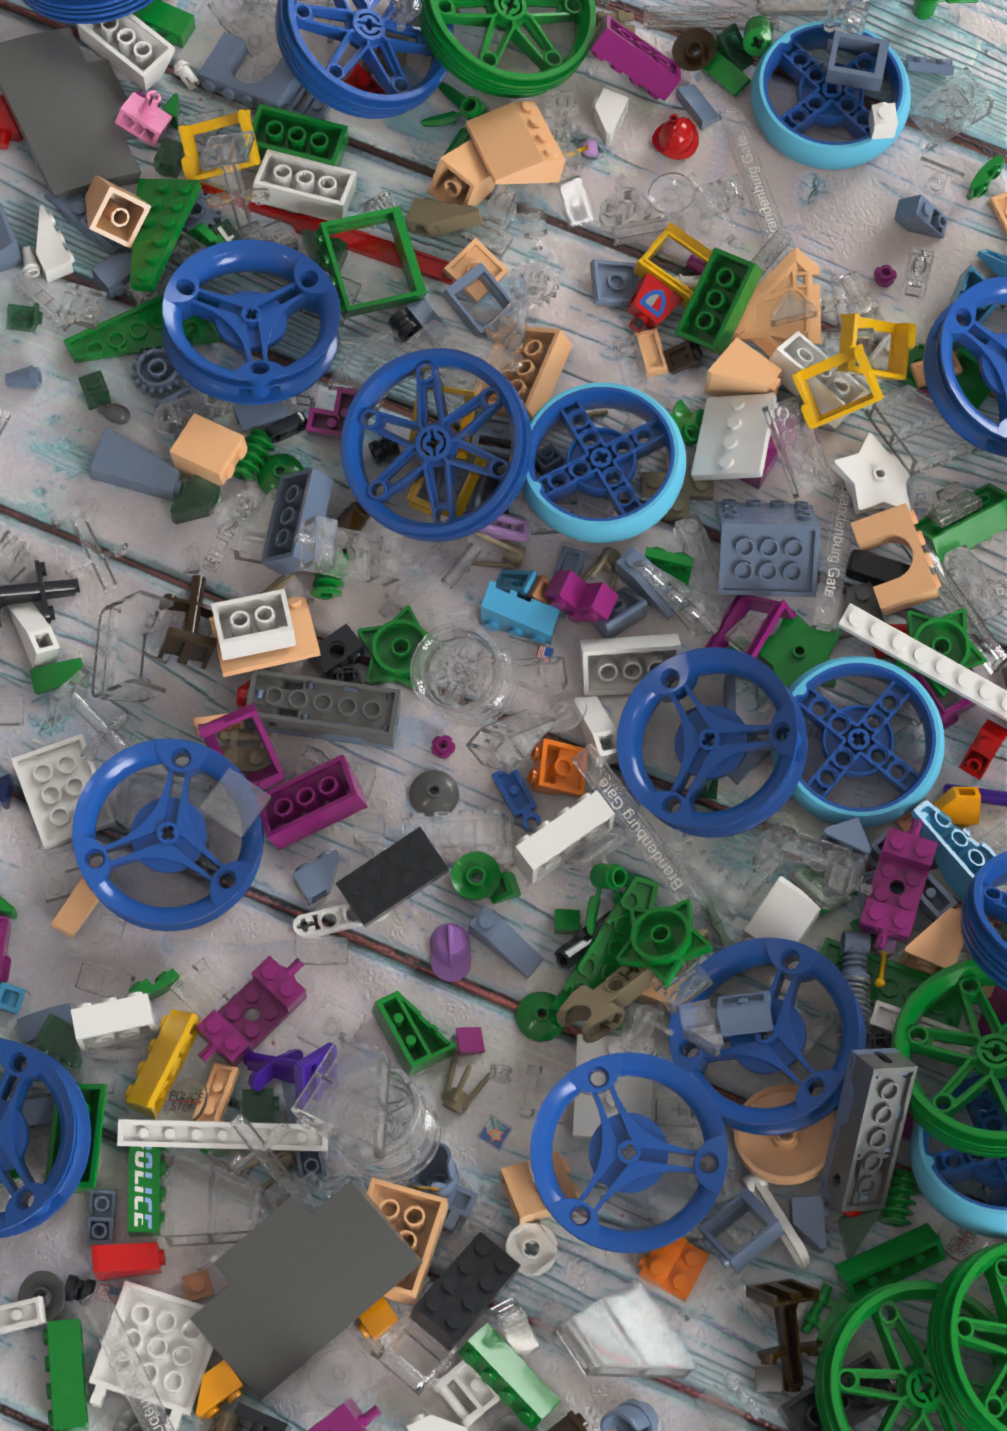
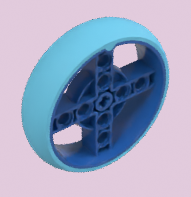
M841 21L811 22L795 27L781 35L760 58L751 82L753 114L766 139L786 157L800 164L818 169H847L876 158L897 139L907 121L910 110L911 92L909 78L899 56L890 45L888 47L883 78L891 90L893 103H895L898 126L894 138L871 140L868 122L870 112L863 106L865 100L864 89L825 82L827 73L822 72L824 63L819 64L807 51L827 49L828 40L834 38L835 30L882 39L861 26ZM838 47L837 50L845 51L858 57L847 65L835 62L834 66L874 73L877 54ZM779 66L798 83L796 92L798 103L781 117L774 110L768 94L770 78ZM815 124L826 128L842 126L856 140L826 142L807 137L803 133Z
M616 383L584 384L556 395L545 403L530 420L532 455L529 470L521 490L534 513L555 531L567 537L589 543L622 541L651 528L667 514L675 503L682 488L686 472L684 442L670 414L647 394L635 388ZM601 408L622 410L643 419L647 423L623 435L611 428H596L586 410ZM562 421L573 439L566 455L565 465L537 479L535 459L539 446L548 432ZM576 422L584 423L579 427L573 425ZM643 438L649 440L647 443L639 442V440ZM588 441L595 442V444L591 446L585 445V443ZM666 447L668 467L664 481L659 490L642 505L630 485L637 470L638 460ZM621 449L628 450L625 454L618 453ZM578 471L585 472V474L582 476L575 475V473ZM611 479H616L619 481L616 484L608 483V481ZM556 482L564 483V485L560 487H556L553 484H555ZM577 491H581L592 497H607L618 516L609 518L579 516L562 509L555 503ZM624 498L630 500L626 504H622L619 501Z
M846 656L816 665L797 678L788 688L798 702L803 716L822 730L820 746L826 760L808 783L801 777L791 797L802 808L819 819L835 825L859 818L862 827H872L902 817L914 809L927 796L936 782L942 767L945 747L944 730L939 711L933 699L922 684L911 674L881 659L866 656ZM843 677H865L888 685L871 707L852 705L839 709L815 690V688L826 682ZM889 699L894 703L895 707L887 709L883 706L882 701ZM906 701L916 711L924 731L925 755L919 773L893 753L895 741L889 721ZM820 705L824 708L825 713L817 715L813 712L812 707ZM875 718L879 722V727H870L867 724V719ZM832 722H842L844 729L841 731L835 730L832 727ZM790 732L783 733L780 740L784 741L787 739ZM860 737L862 739L861 744L859 743L858 746L854 745V738ZM776 750L771 751V754L775 766L779 757V753ZM871 753H880L883 761L879 763L873 761ZM836 756H845L848 764H838L835 759ZM890 769H900L902 771V777H893L890 773ZM876 774L901 794L887 803L859 808L840 805L826 799L843 776L864 778ZM820 775H830L832 777V783H822V781L820 780Z
M977 1072L970 1073L953 1092L952 1096L955 1098L959 1097L981 1079L982 1076ZM1007 1078L998 1080L1007 1098ZM940 1088V1089L930 1098V1101L933 1100V1098L941 1091L942 1088ZM989 1088L965 1106L974 1125L973 1127L987 1130H1007V1124ZM943 1105L937 1106L942 1110L948 1109V1107ZM915 1121L910 1139V1159L915 1180L928 1202L944 1218L964 1230L986 1237L1007 1239V1207L980 1203L961 1194L950 1186V1184L974 1178L977 1182L988 1188L1002 1190L1007 1200V1158L975 1156L954 1148L930 1154V1140L932 1136Z

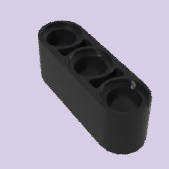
M855 549L851 552L845 575L852 580L861 583L871 582L872 586H877L901 577L908 571L911 565Z

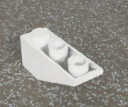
M42 205L39 209L36 256L38 263L41 265V270L49 283L73 273L72 263L75 260L70 249L65 250L63 246L66 242L61 231L56 232L54 228L56 222L52 213H47Z
M26 602L7 605L32 668L55 663L60 647L51 626L34 603Z
M594 695L573 700L572 702L594 768L618 763L617 731L598 697Z

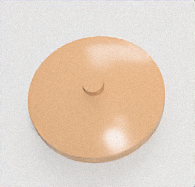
M790 1084L767 1087L751 1096L744 1103V1106L772 1108L796 1101L799 1087ZM812 1092V1096H818V1094ZM832 1112L812 1126L782 1135H754L734 1129V1142L737 1154L744 1166L752 1174L764 1181L777 1185L804 1183L815 1178L824 1170L836 1117Z

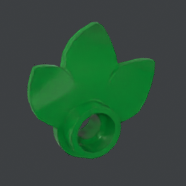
M679 400L673 407V414H669L675 421L684 444L692 446L698 442L704 410L699 409L691 413L685 403Z

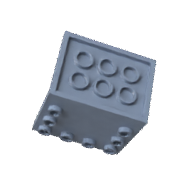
M722 499V502H716V515L721 529L718 595L816 597L820 524L813 506L809 505L806 501L784 504L785 502L781 500L760 503L759 500L749 499L746 500V503H739L734 499Z

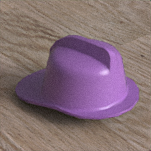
M455 923L440 925L433 931L430 938L432 970L443 981L455 982L461 980L467 975L471 966L469 934L464 927Z

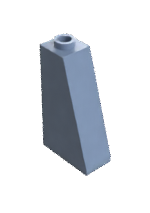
M105 427L90 466L92 479L174 502L177 494H181L184 486L180 471L110 428Z

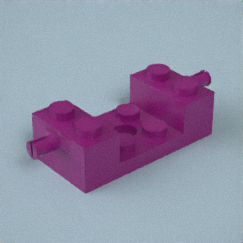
M917 818L912 819L909 832L889 827L857 929L877 935L874 947L877 949L881 939L882 942L879 948L881 950H884L887 938L907 944L938 842L925 839L919 835L923 821L919 819L917 828H915ZM894 882L902 884L904 887L903 893H892L890 885Z
M269 955L251 973L252 979L218 1012L214 1009L196 1026L198 1035L208 1044L198 1054L199 1058L206 1063L217 1052L230 1066L237 1067L243 1061L248 1051H253L307 998L306 989L294 977L305 966L303 962L296 958L286 968L279 965ZM249 1009H256L260 1012V1016L255 1021H249L245 1017L246 1012Z
M350 1397L307 1431H366L365 1428L370 1422L382 1413L374 1405L363 1414Z

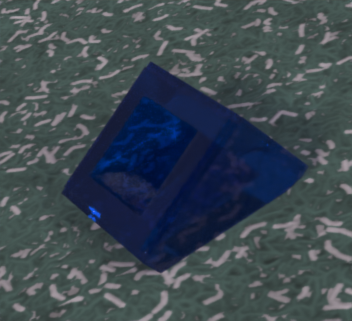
M11 774L0 777V801L6 810L10 809L13 789Z

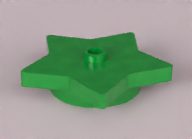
M409 605L392 621L385 623L383 626L359 628L357 630L360 640L371 656L366 677V685L371 686L397 681L424 694L428 665L449 648V641L426 632L419 625Z
M965 608L940 618H934L911 610L907 611L908 636L937 651L935 647H940L942 650L940 654L967 669L984 665L987 662V659L969 639ZM898 660L894 663V665L905 671L921 674ZM923 675L939 697L943 698L947 694L948 688Z
M797 614L792 620L783 618L777 633L766 639L757 657L768 665L782 683L789 688L806 671L830 660L829 657L841 635V631L810 627ZM831 680L820 686L834 688L836 680Z
M686 899L671 907H658L651 910L631 907V935L615 959L618 965L648 968L662 985L668 988L685 962L712 952L713 948L711 943L693 928V907L691 900Z

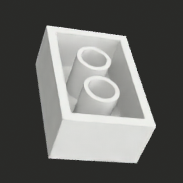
M285 589L211 604L223 661L296 646Z
M133 992L128 994L127 998L117 1000L116 997L103 999L102 1003L99 1004L82 1003L77 1005L76 1009H71L76 1040L82 1052L158 1036L148 993Z

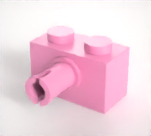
M151 90L147 92L146 99L133 92L120 108L115 123L147 144L155 147L166 133L173 116L157 107L161 101V95L158 93L154 99L156 91Z

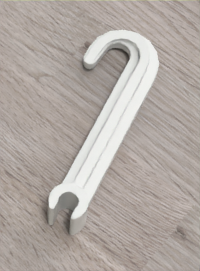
M754 1174L742 1178L744 1189L747 1187L780 1221L785 1232L780 1239L799 1269H807L810 1265L808 1252L767 1187L768 1182Z

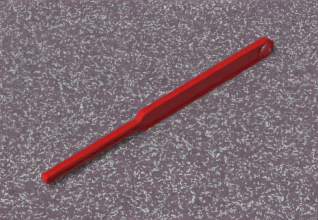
M201 183V189L205 196L211 193L213 199L292 225L296 233L315 239V232L319 224L328 221L301 213L292 214ZM359 230L329 235L331 244L403 269L394 242ZM414 249L422 276L448 285L454 283L443 272V269L450 261Z

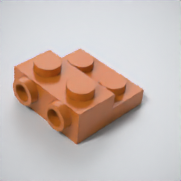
M545 738L540 740L536 745H533L530 752V758L534 760V766L530 769L527 778L528 783H532L531 790L553 796L557 793L576 798L585 794L589 749Z
M681 1237L665 1247L652 1250L649 1256L644 1253L637 1268L641 1269L638 1277L685 1302L710 1254L688 1243L687 1239Z

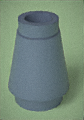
M31 365L6 373L5 381L7 387L36 389L37 386L42 385V374L39 367Z

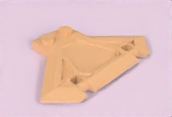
M795 247L755 288L731 342L736 337L742 341H752L769 357L797 331L814 345H820V284H813L812 276H819V266L799 248ZM797 277H803V284H797Z

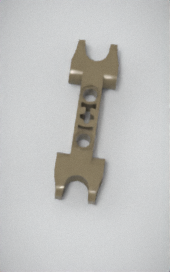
M707 929L698 930L710 943L712 942L710 931ZM700 957L685 962L681 968L683 970L689 969ZM621 966L594 990L586 985H582L571 993L556 1014L558 1024L562 1027H568L578 1021H587L581 1033L585 1042L593 1043L618 1028L625 1017L623 1008L656 983L658 979L648 968Z

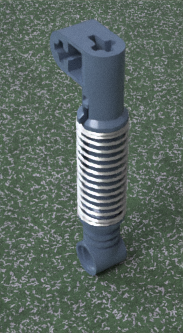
M843 930L840 939V954L843 956L842 974L862 1009L865 1026L868 1028L866 1030L868 1034L866 1049H869V1009L871 1007L869 1005L871 1003V995L869 993L871 992V976L867 974V957L870 952L871 936L869 932ZM840 1016L837 1019V1021L839 1022L837 1024V1027L839 1028L837 1030V1032L839 1033L837 1035V1038L839 1039L837 1040V1044H839L836 1049L837 1056L839 1053L842 1038Z

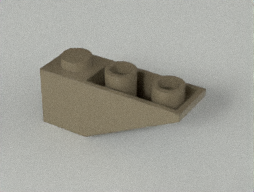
M416 197L405 220L411 234L435 237L483 225L484 223L479 209L474 206H462L449 201L439 202L430 198L422 199Z

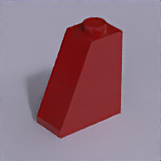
M157 1242L91 1246L93 1272L99 1282L162 1273V1266L166 1265L165 1250H160Z

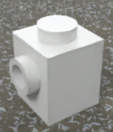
M880 102L871 106L868 118L871 140L895 137L898 126L895 103Z

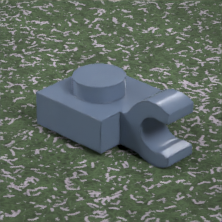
M456 1184L453 1192L448 1197V1212L450 1213L443 1225V1231L452 1234L459 1217L465 1220L468 1219L478 1194Z

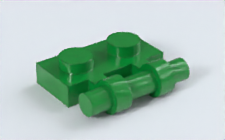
M823 1283L819 1291V1300H815L810 1311L805 1313L802 1319L804 1323L800 1329L801 1332L810 1335L813 1327L820 1330L816 1341L824 1342L838 1316L852 1303L849 1297L842 1292L839 1293L836 1301L831 1299L829 1295L833 1288L826 1283ZM824 1306L830 1309L825 1322L818 1318Z

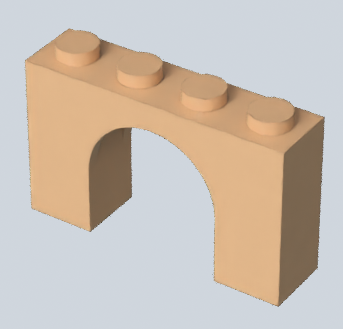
M906 503L851 523L860 550L867 551L887 543H900L907 546L913 552L912 564L904 575L873 587L883 616L940 597L937 588H940L941 584L937 573L932 575L929 568L934 566L929 552L924 553L922 545L926 544L922 531L916 532L914 524L918 523L914 509L908 510Z

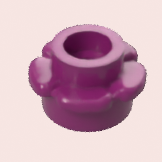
M882 265L874 271L875 282L881 287L892 285L894 279L897 278L896 271L892 270V267L889 265Z
M437 736L432 741L431 751L438 758L445 759L454 753L455 743L452 742L453 740L450 736Z

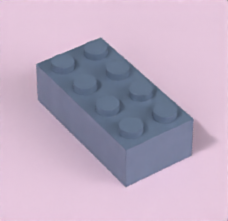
M314 468L280 477L261 564L281 575L315 567L329 499L332 494L334 481L332 478Z

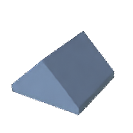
M623 587L616 592L619 597L608 620L591 623L602 638H613L646 617L647 601L626 587Z
M859 818L826 827L816 846V849L858 869H862L872 850Z

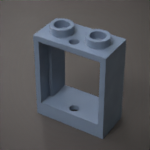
M835 30L834 38L828 40L826 53H830V58H825L822 72L827 73L825 82L880 92L890 40ZM838 47L877 54L874 73L834 66Z
M482 262L450 285L442 294L445 301L476 339H479L482 335L487 338L496 330L495 325L500 321L503 324L509 321L514 316L512 312L517 306ZM478 279L503 308V311L482 327L477 324L456 298L457 295Z
M747 1187L698 1227L703 1236L700 1239L703 1245L710 1252L714 1249L718 1253L716 1257L726 1269L730 1266L736 1273L785 1233L780 1221ZM749 1210L765 1228L736 1253L731 1255L716 1237Z

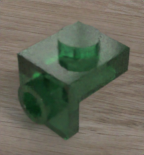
M34 303L32 307L8 304L6 329L34 333L38 325L42 324L43 312L39 311V303Z

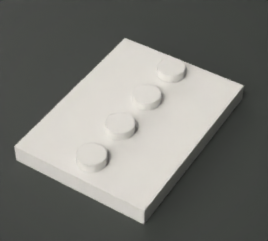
M775 393L707 397L691 472L694 481L762 477L777 402Z
M82 734L11 758L44 850L72 841L73 817L77 802L87 782L96 772ZM107 799L99 813L96 832L116 825Z
M577 1034L576 1067L591 1059L614 1053L632 1052L654 1056V1039L604 1036L593 1043H587L583 1040V1035ZM595 1072L591 1076V1082L596 1086L603 1085L606 1081L604 1074L600 1072ZM619 1077L614 1087L626 1111L651 1119L653 1081L640 1077ZM609 1090L598 1094L608 1118L619 1114ZM580 1093L574 1098L572 1137L591 1139L595 1130L601 1124V1120L593 1096Z

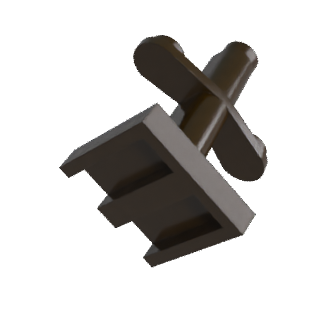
M192 576L187 600L177 598L173 594H164L160 599L159 605L163 609L185 613L182 630L168 627L157 658L162 659L164 654L167 653L178 656L177 663L186 665L188 660L191 659L202 662L201 669H206L216 648L217 638L198 634L200 616L207 619L214 617L212 606L203 604L206 583L204 576Z
M792 1278L746 1286V1297L773 1307L779 1346L757 1351L758 1359L761 1360V1364L773 1365L777 1363L778 1358H781L785 1391H801V1386L804 1385L801 1353H807L808 1356L813 1357L819 1356L823 1342L799 1341L797 1306L801 1302L819 1300V1289Z

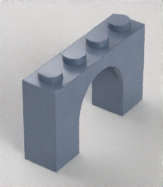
M224 32L198 73L202 87L208 92L219 93L229 100L240 101L248 107L258 108L259 104L286 110L301 84L291 73L283 56L266 79L256 83L241 82L235 78V75L248 55L245 40Z

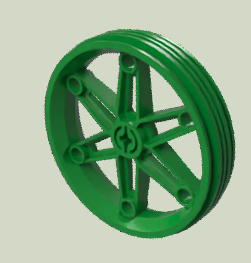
M417 0V14L421 32L437 60L446 70L466 85L497 97L529 98L549 92L561 85L578 69L588 54L594 37L596 24L594 0ZM483 7L486 9L487 14L456 13V9ZM527 7L556 8L557 12L530 14ZM575 21L572 47L564 59L556 51L539 25ZM445 24L485 27L478 57L467 51L454 38ZM523 26L543 52L540 53L521 32L520 27ZM496 28L504 31V34L493 53L488 50L494 29ZM509 40L539 68V72L516 73L496 68Z
M974 960L963 961L930 976L912 993L896 1019L891 1048H896L909 1060L910 1051L914 1054L924 1055L960 1067L932 1101L925 1095L915 1078L908 1112L927 1133L947 1146L964 1153L987 1158H1007V1130L981 1129L952 1118V1116L989 1088L1007 1124V1098L998 1081L1007 1078V1022L1001 1026L981 987L999 985L990 979ZM965 989H972L974 992H967ZM957 992L969 1033L927 1028L917 1024L935 1003ZM972 1005H979L992 1034L981 1037ZM913 1038H920L923 1041L917 1042ZM933 1041L972 1047L970 1056L932 1045ZM974 1069L982 1076L981 1079L959 1097L955 1098L952 1096L953 1092ZM943 1105L948 1107V1109L942 1110L937 1106Z
M1007 1241L975 1251L955 1266L938 1289L929 1314L927 1349L932 1375L947 1408L967 1431H1007V1426L998 1420L1007 1408V1388L1000 1397L995 1394L1007 1373V1297L1003 1286H1007ZM983 1272L989 1285L999 1323L959 1316L967 1291ZM974 1331L1006 1336L1004 1347L974 1337ZM958 1344L998 1358L979 1398L973 1391L965 1374Z
M907 1280L891 1283L862 1295L838 1316L822 1344L815 1371L816 1406L824 1431H852L844 1412L841 1393L891 1402L877 1431H890L902 1406L912 1415L900 1431H915L917 1427L920 1431H935L926 1415L935 1410L944 1431H957L952 1414L938 1391L930 1365H928L927 1346L922 1352L902 1318L898 1307L895 1305V1302L921 1301L932 1304L942 1283L928 1280ZM968 1294L965 1295L959 1312L960 1317L999 1323L993 1313L982 1303ZM882 1308L888 1311L887 1320L882 1316ZM871 1316L891 1369L841 1368L850 1340L861 1324ZM895 1328L914 1364L904 1368L890 1329ZM975 1331L980 1339L1004 1347L1006 1336ZM958 1344L959 1352H961L963 1345ZM990 1356L993 1366L995 1367L998 1358ZM1007 1373L996 1391L998 1397L1007 1388ZM841 1374L847 1377L848 1383L846 1387L840 1381ZM860 1378L896 1380V1393L860 1386ZM968 1379L973 1391L980 1392L981 1394L986 1383ZM1007 1408L1003 1412L1002 1416L998 1419L1006 1426Z

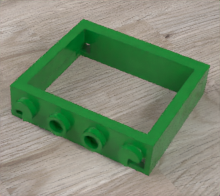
M400 206L319 224L315 232V241L318 246H321L323 253L321 255L324 268L328 269L329 278L337 291L343 319L407 305L424 299L427 291ZM389 223L410 292L350 306L329 235Z

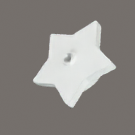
M868 433L864 438L857 454L837 459L831 464L832 469L845 481L846 489L853 499L855 514H860L870 509H890L904 503L907 504L908 510H911L905 483L917 463L890 455L872 433Z

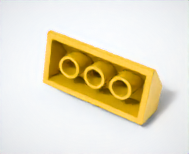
M171 1009L168 1016H163L159 1025L161 1031L157 1039L153 1038L149 1044L146 1062L141 1061L136 1071L138 1078L134 1085H129L124 1098L127 1099L126 1104L128 1108L155 1120L157 1119L198 1036L196 1026L200 1023L198 1015Z

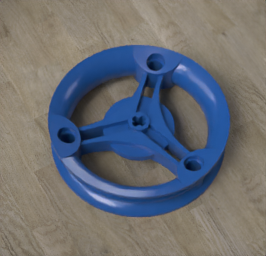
M249 239L227 241L207 247L192 255L178 267L170 278L163 295L162 334L167 357L174 369L186 382L213 398L245 405H262L284 401L303 393L316 384L328 371L335 358L338 348V327L340 322V302L337 291L329 276L316 262L288 246L265 240ZM241 272L264 273L291 282L286 287L269 293L244 291L231 296L200 288L215 278ZM302 308L319 314L320 328L317 340L304 356L285 367L268 361V349L279 343L285 335L287 318ZM195 315L214 324L219 337L227 345L240 350L245 364L241 365L237 370H231L210 362L200 355L189 343L184 334L182 322ZM260 351L261 360L252 361L251 352Z
M996 277L973 285L940 313L926 338L923 370L930 397L945 422L960 437L973 446L991 454L1007 457V332L996 334L975 320L976 309L992 304L1007 305V277ZM957 341L964 346L979 362V370L984 383L996 395L999 424L980 413L963 393L953 368V342Z
M707 647L686 651L667 659L651 670L640 681L631 693L622 711L618 725L616 746L619 767L628 788L634 797L655 817L669 827L684 834L704 838H721L740 834L755 828L773 816L786 803L802 776L807 756L808 738L804 716L798 702L790 690L768 666L741 651L729 648ZM711 674H728L741 677L755 684L768 696L777 711L771 724L746 725L735 712L726 707L718 705L704 706L693 692L698 682V677ZM679 680L678 685L676 687L671 688L672 684L675 681ZM689 695L697 708L689 715L679 701ZM661 701L665 703L673 702L681 719L674 744L675 753L681 768L670 791H658L647 774L643 757V742L646 728L652 714ZM790 732L787 739L784 741L780 740L783 733ZM769 735L770 741L749 742V736ZM773 750L779 753L777 763L768 780L747 800L731 808L715 812H697L693 805L710 780L720 779L733 773L743 763L746 756ZM691 775H693L695 779L684 798L681 794ZM680 804V809L677 812L672 813V808L674 807V805Z
M156 739L135 744L122 750L107 760L93 774L84 787L76 805L72 826V842L76 861L84 879L93 894L109 911L135 926L154 931L170 932L193 929L214 921L229 911L244 896L251 886L261 863L264 829L256 796L245 776L231 761L219 752L196 742L181 739ZM179 757H187L189 762L186 766L179 767L176 765V760ZM162 765L168 771V776L161 797L149 802L137 813L128 835L102 846L96 841V825L99 813L107 797L119 783L135 772L151 766ZM203 772L216 779L227 790L238 809L241 820L242 842L238 859L225 865L216 859L205 847L207 842L205 821L197 808L189 803L191 777ZM174 776L185 777L181 799L171 797ZM170 830H172L174 838L170 840L168 837L165 840L164 832L168 831L170 833ZM132 845L134 853L112 861L109 858L108 853ZM201 855L219 869L213 877L195 863ZM96 856L102 857L103 863L101 866L96 868L90 866L92 858ZM142 862L148 868L161 873H176L188 869L210 883V894L201 900L184 906L157 907L141 903L127 896L110 879L113 869L127 864ZM223 878H233V886L230 888L222 887L220 883Z
M756 938L723 948L705 960L690 975L674 1003L669 1025V1044L673 1063L690 1073L707 1090L721 1114L724 1125L741 1132L768 1136L789 1134L805 1129L824 1119L838 1107L851 1050L866 1049L867 1033L862 1009L844 975L827 957L813 948L796 941L782 938ZM792 962H799L796 968L788 969V965ZM763 966H774L776 968L774 980L768 990L771 996L772 1031L722 1036L721 1031L703 1037L697 1035L696 1026L699 1016L709 998L722 984L746 970ZM787 979L791 982L783 1001L778 999L784 980ZM817 980L830 994L837 1007L842 1028L841 1045L832 1069L820 1070L818 1072L808 1064L802 1054L806 1045L807 1031L801 1015L795 1009L796 997L801 983ZM769 1032L772 1034L770 1038L768 1037ZM765 1034L767 1035V1040L763 1038ZM729 1042V1048L712 1052L707 1051L706 1047ZM692 1049H698L694 1057H687ZM737 1060L744 1068L757 1074L772 1075L782 1073L794 1082L799 1089L796 1101L772 1108H754L740 1105L724 1097L709 1083L704 1075L709 1063ZM797 1060L810 1074L803 1082L789 1069ZM815 1088H824L821 1094H819L818 1096H812V1092Z
M0 1038V1063L6 1070L0 1082V1181L11 1195L5 1211L0 1213V1238H6L28 1232L40 1226L55 1215L72 1196L87 1165L91 1145V1124L82 1091L71 1074L59 1062L39 1050L13 1040ZM25 1060H27V1066L25 1070L22 1071V1064L25 1062ZM16 1078H20L10 1101H6ZM40 1081L46 1085L54 1098L61 1126L57 1158L43 1184L35 1182L24 1159L29 1144V1127L22 1113L25 1099L32 1083ZM14 1168L25 1184L21 1188H18L9 1174ZM31 1196H34L33 1203L29 1207L28 1200Z
M632 1052L608 1054L579 1065L566 1074L549 1092L538 1111L532 1130L530 1145L531 1169L543 1204L557 1223L578 1240L601 1250L615 1253H642L665 1247L677 1241L697 1226L710 1211L721 1191L728 1163L727 1136L721 1114L707 1090L690 1073L668 1060L653 1055ZM595 1072L604 1074L606 1078L605 1083L600 1086L594 1085L591 1082L592 1074ZM626 1076L645 1078L658 1082L675 1092L684 1100L695 1115L702 1131L704 1144L699 1150L685 1149L668 1144L662 1130L651 1119L626 1111L614 1087L618 1078ZM608 1090L619 1113L609 1118L598 1095ZM582 1093L593 1096L601 1124L595 1130L589 1145V1161L594 1176L579 1199L566 1198L559 1186L553 1167L552 1146L555 1130L562 1114L574 1098ZM627 1146L633 1147L632 1151H636V1156H631L630 1160L624 1159L625 1155H621V1150H626ZM668 1153L695 1156L693 1168L667 1164ZM710 1157L714 1160L715 1167L712 1171H705L701 1168L700 1161L702 1158ZM663 1173L694 1174L698 1183L695 1193L688 1203L668 1220L640 1230H618L600 1225L596 1214L603 1204L616 1192L637 1193L646 1190L654 1185ZM600 1181L609 1189L595 1208L592 1209L583 1201ZM577 1209L584 1210L588 1216L586 1222L582 1224L575 1223L572 1219L573 1212Z

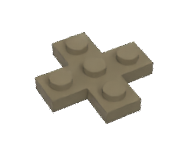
M667 452L665 473L642 472L641 498H651L662 485L668 467ZM686 452V472L682 488L675 503L664 516V521L688 522L689 500L713 501L714 480H693L690 474V452Z

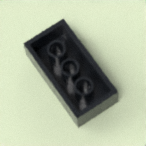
M418 827L335 884L366 928L448 873L449 868L422 828Z
M479 1232L414 1305L409 1318L447 1350L451 1351L514 1279L521 1265L482 1232Z
M871 1351L843 1367L882 1369ZM841 1374L840 1381L846 1387L848 1383L847 1377ZM860 1378V1386L896 1393L889 1379ZM815 1385L785 1402L777 1409L790 1431H824L816 1406ZM841 1393L844 1412L851 1429L888 1407L891 1403Z

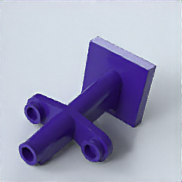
M333 1043L325 1044L304 1058L303 1052L298 1049L289 1050L279 1056L248 1051L243 1058V1063L247 1066V1070L253 1071L248 1078V1084L252 1090L261 1091L273 1078L295 1084L296 1109L302 1112L307 1111V1104L311 1101L316 1103L323 1101L327 1091H339L337 1045Z

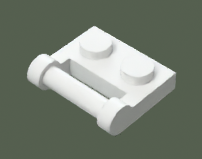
M464 1360L431 1387L436 1394H441L462 1420V1426L467 1428L501 1400L495 1391L485 1384L479 1374L470 1365L466 1364ZM454 1381L476 1408L471 1414L447 1386L450 1382Z

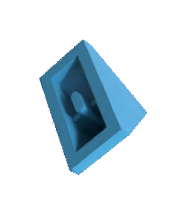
M502 570L496 581L495 588L507 593L512 589L518 592L517 597L529 601L530 598L527 595L537 578V573L534 570Z

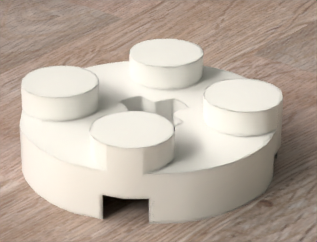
M523 1223L510 1232L505 1245V1251L521 1265L518 1273L526 1277L538 1276L547 1272L553 1266L557 1257V1240L548 1227L536 1223ZM527 1243L538 1245L535 1256L525 1253L527 1250L525 1245Z

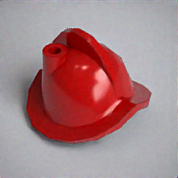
M671 114L669 121L661 124L655 130L652 136V144L657 152L673 160H682L689 158L696 152L699 145V134L690 118H678V115Z

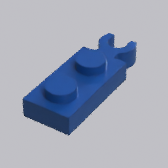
M511 764L491 774L493 782L514 819L522 817L523 829L526 832L530 831V827L527 824L529 820H534L540 826V816L532 812L537 809V805L515 765Z

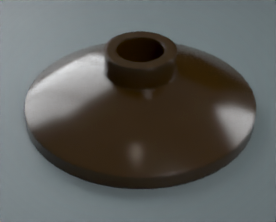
M692 28L680 34L675 40L672 56L675 63L683 70L698 71L712 62L717 52V43L709 31L702 28ZM700 51L697 55H693L694 52Z

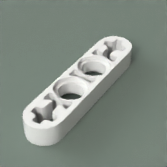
M349 903L297 916L293 922V931L299 939L307 940L360 927L363 924L359 919L351 921L347 918L346 914L352 908ZM389 912L381 918H379L374 923L385 920L388 917ZM326 915H332L336 918V923L334 926L326 927L322 924V919ZM318 918L319 930H316L315 925L309 926L307 932L297 929L301 927L302 922H306L307 925L315 924L314 919Z

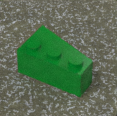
M399 991L375 1001L371 1012L407 1077L453 1056L457 1045L446 1039L439 1032V1029L434 1024H430L421 1015V1012Z

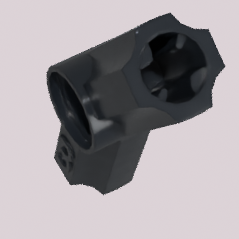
M611 910L596 921L593 936L588 934L585 926L575 934L572 940L556 950L554 955L556 956V962L561 968L569 970L578 963Z

